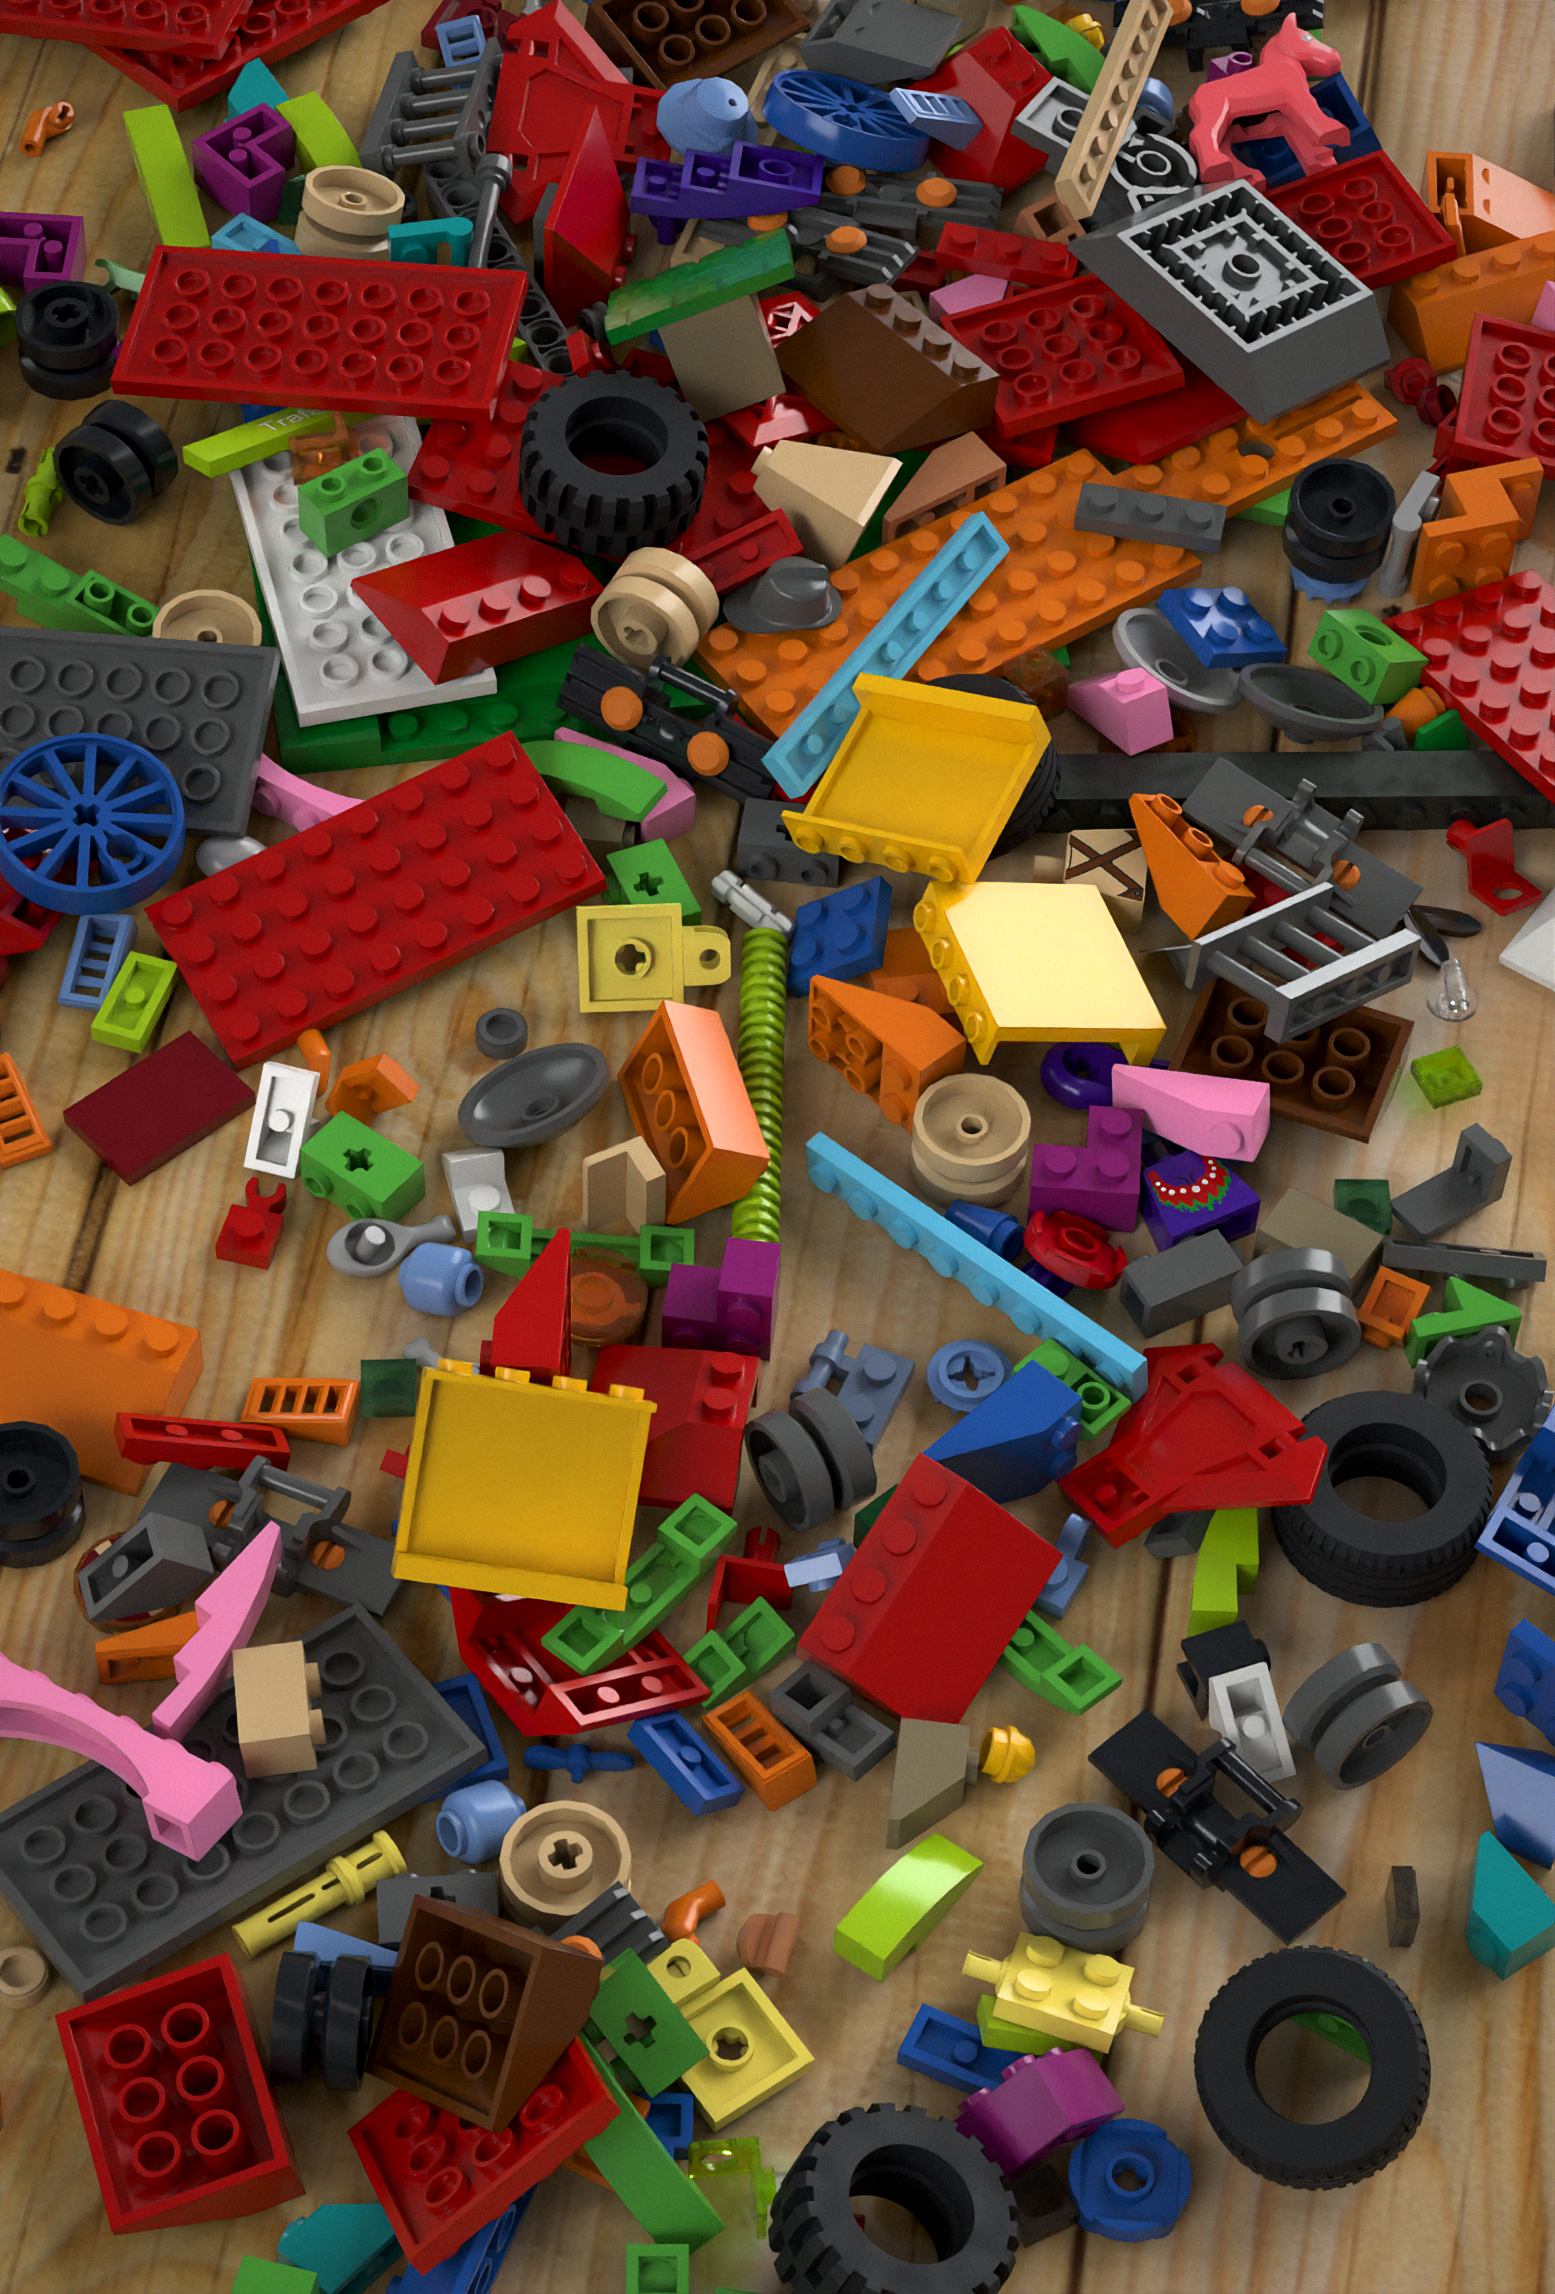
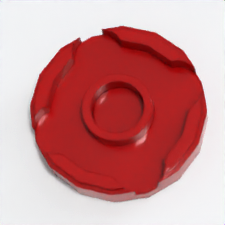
M1043 1210L1035 1212L1022 1234L1024 1246L1037 1262L1067 1282L1084 1288L1106 1290L1115 1287L1123 1274V1268L1128 1265L1124 1249L1119 1245L1115 1251L1107 1243L1111 1236L1106 1233L1105 1229L1083 1216L1066 1210H1052L1050 1216H1045Z

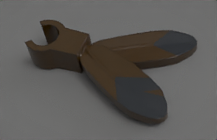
M1412 905L1400 921L1404 929H1408L1422 938L1418 954L1425 962L1437 969L1447 968L1449 962V950L1440 934L1466 938L1477 935L1482 928L1480 922L1466 913L1424 905Z

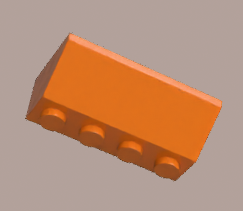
M1555 229L1467 255L1440 265L1436 269L1424 271L1392 284L1387 313L1388 322L1414 357L1421 358L1431 364L1436 372V376L1463 369L1470 326L1475 312L1533 326L1531 320L1546 281L1555 282Z
M663 1000L617 1073V1078L637 1137L642 1136L666 1173L665 1222L676 1225L746 1197L758 1177L766 1171L771 1158L718 1011Z

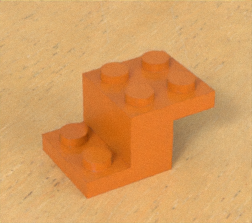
M1537 457L1446 474L1438 521L1424 523L1421 526L1409 591L1416 606L1433 603L1481 585L1504 581V578L1509 577L1515 543L1520 540L1530 539L1544 472Z

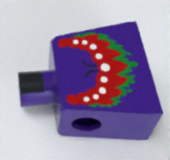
M1165 1139L1150 1143L1142 1151L1141 1160L1147 1168L1140 1173L1138 1208L1159 1253L1176 1246L1186 1237L1193 1235L1201 1236L1215 1229L1219 1230L1228 1244L1256 1232L1261 1199L1219 1157L1204 1156L1191 1150L1177 1155Z

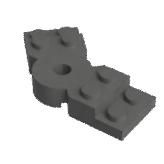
M1054 76L1015 118L1010 134L1025 141L1030 147L1047 153L1049 157L1044 169L1058 176L1090 95ZM1133 119L1129 122L1102 189V194L1108 202L1120 211L1116 221L1194 187L1198 175L1197 166L1193 158L1175 142L1147 133L1145 140L1136 139L1135 132L1137 127Z

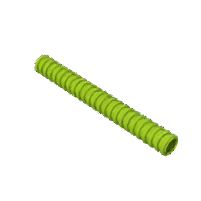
M760 927L748 931L742 938L737 1066L742 1074L743 1083L752 1108L755 1111L756 1119L771 1159L766 1171L758 1177L747 1196L733 1201L731 1238L779 1244L787 939L783 933L776 929Z

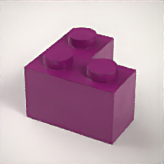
M263 102L191 141L195 184L233 216L236 217L243 212L260 223L265 224L288 211L285 172L295 167L292 125L266 103Z
M0 211V285L23 286L26 297L31 291L48 283L66 280L83 282L87 263L83 216Z
M1089 1105L1084 1147L1034 1143L1029 1182L1027 1225L1037 1211L1043 1210L1045 1216H1050L1052 1210H1066L1087 1218L1106 1231L1134 1233L1140 1193L1143 1109Z
M727 1237L721 1269L672 1263L662 1312L661 1347L733 1352L739 1355L760 1357L763 1361H770L779 1309L782 1244Z
M1059 2046L1049 2050L1037 2059H1035L1033 2054H1028L1013 2062L1001 2073L1005 2082L992 2092L989 2087H986L963 2100L958 2105L962 2115L953 2122L958 2124L955 2129L967 2139L973 2135L985 2146L986 2150L983 2152V2155L990 2163L997 2161L1007 2178L1002 2185L1004 2186L1014 2182L1053 2151L1078 2144L1082 2138L1084 2142L1088 2136L1097 2132L1098 2126L1113 2120L1125 2111L1126 2107L1088 2047L1064 2053Z

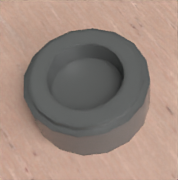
M505 1008L489 1010L476 1023V1044L478 1049L487 1057L495 1060L515 1058L527 1046L528 1025L525 1018L516 1011Z

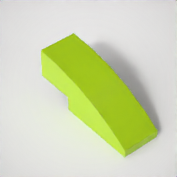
M314 90L275 106V112L292 125L294 155L299 159L300 174L305 180L306 176L314 169L329 165L353 166L363 169L358 157L359 153L347 133Z
M1257 1507L1219 1509L1214 1513L1199 1551L1188 1609L1187 1638L1236 1623L1238 1614L1237 1595L1254 1594L1259 1568Z
M935 1832L893 1865L836 1926L833 1952L880 1983H883L910 1949L916 1953L981 1873L984 1863Z

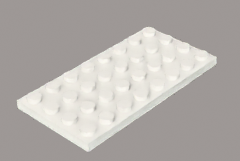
M379 415L229 472L300 727L497 693V679L493 667L435 686L350 587L351 581L354 578L455 547L444 509L408 498L409 518L329 558L300 530L297 487L379 447L408 475L423 443L415 417Z

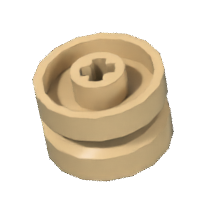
M340 165L316 168L306 176L301 203L303 210L299 213L294 243L299 251L307 256L387 261L389 258L387 226L400 224L405 195L400 187L390 179L367 169Z
M644 547L630 553L591 607V624L597 639L612 656L625 665L647 675L653 660L660 652L670 656L672 659L671 663L680 668L683 667L698 646V643L717 619L719 599L713 584L701 569L685 557L664 548Z
M198 589L178 595L161 608L153 621L152 638L262 646V625L255 610L242 598L222 590Z
M975 1073L952 1075L930 1085L918 1099L913 1118L910 1168L917 1186L928 1198L947 1208L954 1201L960 1199L966 1203L990 1209L1012 1198L1023 1183L1027 1164L1031 1116L1026 1101L1011 1085L988 1075Z
M561 1800L538 1805L518 1817L504 1836L499 1858L500 1896L504 1917L507 1921L529 1930L538 1925L543 1933L550 1937L618 1880L631 1895V1852L626 1834L611 1815L591 1804Z

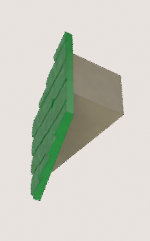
M779 228L768 231L745 241L742 247L734 245L717 250L700 258L699 263L695 264L692 261L674 266L657 274L653 280L651 278L637 280L617 288L609 294L610 299H608V309L606 310L607 316H605V332L611 346L657 329L684 398L698 413V420L702 423L786 392L757 296V291L795 277L791 245L785 229Z

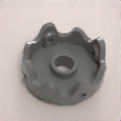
M1490 1325L1472 1337L1458 1338L1453 1335L1445 1336L1437 1343L1434 1350L1425 1360L1419 1358L1411 1395L1431 1402L1455 1417L1474 1436V1439L1478 1441L1481 1450L1487 1458L1486 1461L1488 1463H1501L1516 1458L1526 1451L1550 1411L1554 1390L1549 1388L1542 1360L1538 1356L1526 1358L1517 1353L1511 1345L1510 1335L1505 1328ZM1472 1396L1488 1399L1494 1407L1485 1411L1476 1410L1467 1404L1466 1399Z

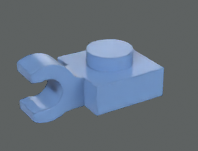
M1074 1513L1070 1515L1055 1546L1064 1556L1033 1604V1607L1060 1620L1063 1619L1088 1578L1089 1566L1080 1562L1079 1559L1091 1541V1537L1087 1536L1093 1522Z
M843 1537L821 1542L815 1552L797 1556L785 1564L784 1569L789 1587L808 1583L810 1592L834 1587L854 1556L852 1544H846Z

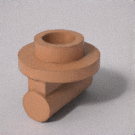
M784 1912L778 1913V1915L760 1913L751 1915L740 1929L736 1941L737 1953L744 1967L753 1974H767L777 1978L784 1977L801 1922L800 1918Z

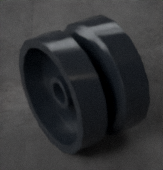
M71 280L53 282L31 291L18 304L14 316L19 344L20 367L24 381L35 392L51 399L67 401L91 398L108 390L112 386L110 380L117 362L111 351L121 342L120 319L116 301L104 289L88 282Z
M109 399L98 404L84 417L80 426L72 429L56 444L52 453L56 475L62 487L73 501L90 516L110 525L124 526L133 522L148 507L151 499L161 495L174 482L179 472L175 450L170 439L160 426L141 409L119 400Z
M1327 458L1308 465L1295 478L1290 491L1287 515L1282 530L1283 549L1292 565L1309 578L1328 584H1350L1369 577L1382 565L1391 535L1390 528L1397 509L1394 489L1386 477L1367 463L1350 458Z
M28 1421L0 1424V1566L16 1569L42 1566L64 1555L80 1538L86 1521L78 1454L64 1435L47 1425Z
M286 1949L282 1954L273 2005L270 2043V2075L272 2085L303 2088L313 2076L318 2050H321V2076L327 2089L359 2092L364 2077L367 2053L371 2046L374 2020V1996H372L373 1963L371 1956L340 1954L331 1965L326 1991H323V1965L317 1952Z

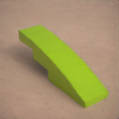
M163 104L122 112L143 196L147 197L154 228L158 229L161 244L211 249L212 244L200 201L168 105Z

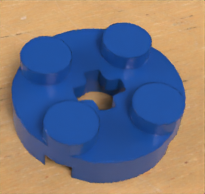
M1123 2118L1110 2120L1098 2126L1097 2132L1088 2136L1084 2142L1082 2138L1071 2155L1067 2175V2190L1070 2202L1077 2212L1078 2222L1085 2230L1122 2242H1142L1152 2238L1161 2239L1172 2232L1175 2223L1184 2213L1188 2204L1192 2184V2171L1189 2159L1182 2148L1179 2152L1176 2146L1166 2139L1167 2132L1157 2125L1144 2120ZM1123 2169L1135 2170L1136 2179L1146 2181V2185L1136 2188L1135 2191H1125L1121 2186L1115 2184L1113 2179L1121 2178Z

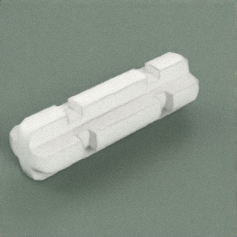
M724 870L712 880V895L724 905L731 903L729 909L754 929L760 927L772 928L783 933L787 941L793 938L795 922L781 911L776 914L777 907L748 884H744L742 887L743 880L733 872Z

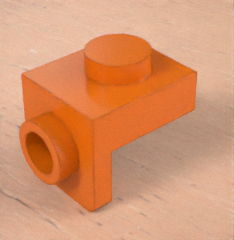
M385 1053L343 1067L325 1102V1109L332 1116H336L343 1110L371 1129L378 1114L411 1103L420 1086L404 1072L399 1063L389 1058Z
M1380 1265L1361 1308H1356L1362 1333L1361 1340L1382 1350L1388 1351L1391 1344L1405 1350L1411 1320L1420 1318L1432 1292L1431 1287Z

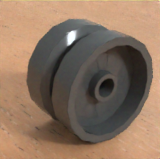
M1309 1247L1288 1248L1262 1255L1239 1270L1231 1280L1229 1297L1233 1317L1239 1326L1237 1336L1241 1355L1250 1370L1262 1377L1278 1380L1307 1379L1330 1372L1348 1361L1360 1345L1362 1333L1357 1311L1351 1302L1353 1293L1348 1271L1340 1258L1320 1249Z
M816 1387L794 1398L788 1404L787 1413L782 1410L773 1409L747 1424L744 1441L755 1477L769 1503L781 1519L793 1530L805 1533L828 1521L833 1516L834 1507L847 1511L870 1499L876 1493L877 1476L866 1441L851 1414L841 1401L827 1389Z
M1367 1642L1351 1647L1330 1659L1298 1688L1284 1710L1282 1722L1285 1729L1303 1751L1315 1752L1313 1760L1316 1766L1335 1789H1353L1385 1773L1417 1744L1431 1723L1434 1710L1430 1702L1413 1682L1400 1680L1401 1671L1398 1665L1383 1647L1377 1643Z
M1094 1802L1067 1804L1044 1815L1030 1830L1023 1853V1874L1019 1889L1022 1919L1033 1935L1048 1936L1057 1940L1062 1945L1093 1955L1101 1954L1107 1956L1127 1947L1143 1929L1149 1909L1150 1888L1155 1868L1152 1842L1139 1823L1119 1809Z

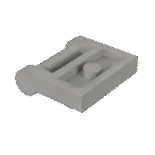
M1424 470L1421 471L1393 516L1390 528L1391 534L1394 536L1388 561L1380 572L1377 584L1379 593L1387 598H1399L1405 594L1408 582L1406 573L1416 558L1421 526L1424 523L1435 521L1442 503V499L1436 497L1440 477Z

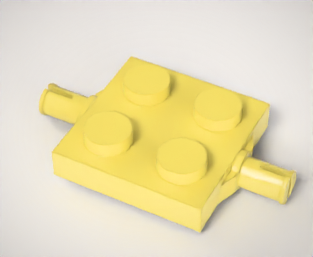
M1020 1931L1014 1951L1003 1962L969 1950L961 1974L996 1985L997 2000L992 2016L1106 2054L1109 2053L1113 2037L1121 2032L1123 2027L1154 2036L1158 2039L1165 2016L1164 2013L1161 2014L1130 2004L1131 1997L1128 1988L1135 1968L1118 1963L1115 1959L1106 1955H1093L1062 1945L1057 1940L1048 1936H1035Z

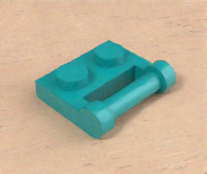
M452 217L387 226L390 262L438 265L437 243L448 242L451 247V266L467 267L469 243L473 240V224L467 218Z

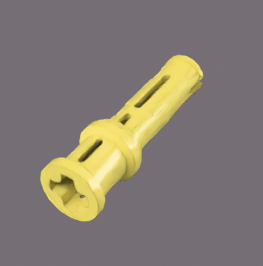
M380 1829L372 1835L373 1841L345 1858L340 1855L329 1860L330 1863L326 1865L327 1872L290 1894L283 1896L278 1901L239 1924L232 1925L231 1931L244 1955L249 1960L255 1958V1955L297 1931L298 1921L311 1923L344 1902L348 1906L352 1904L357 1906L365 1900V1893L376 1887V1880L390 1879L395 1875L408 1873L405 1861L390 1836Z

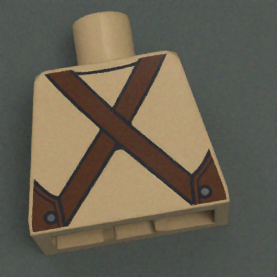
M1137 829L1073 830L1068 833L1066 858L1035 855L1032 883L1096 885L1118 931L1130 935H1140L1148 864Z

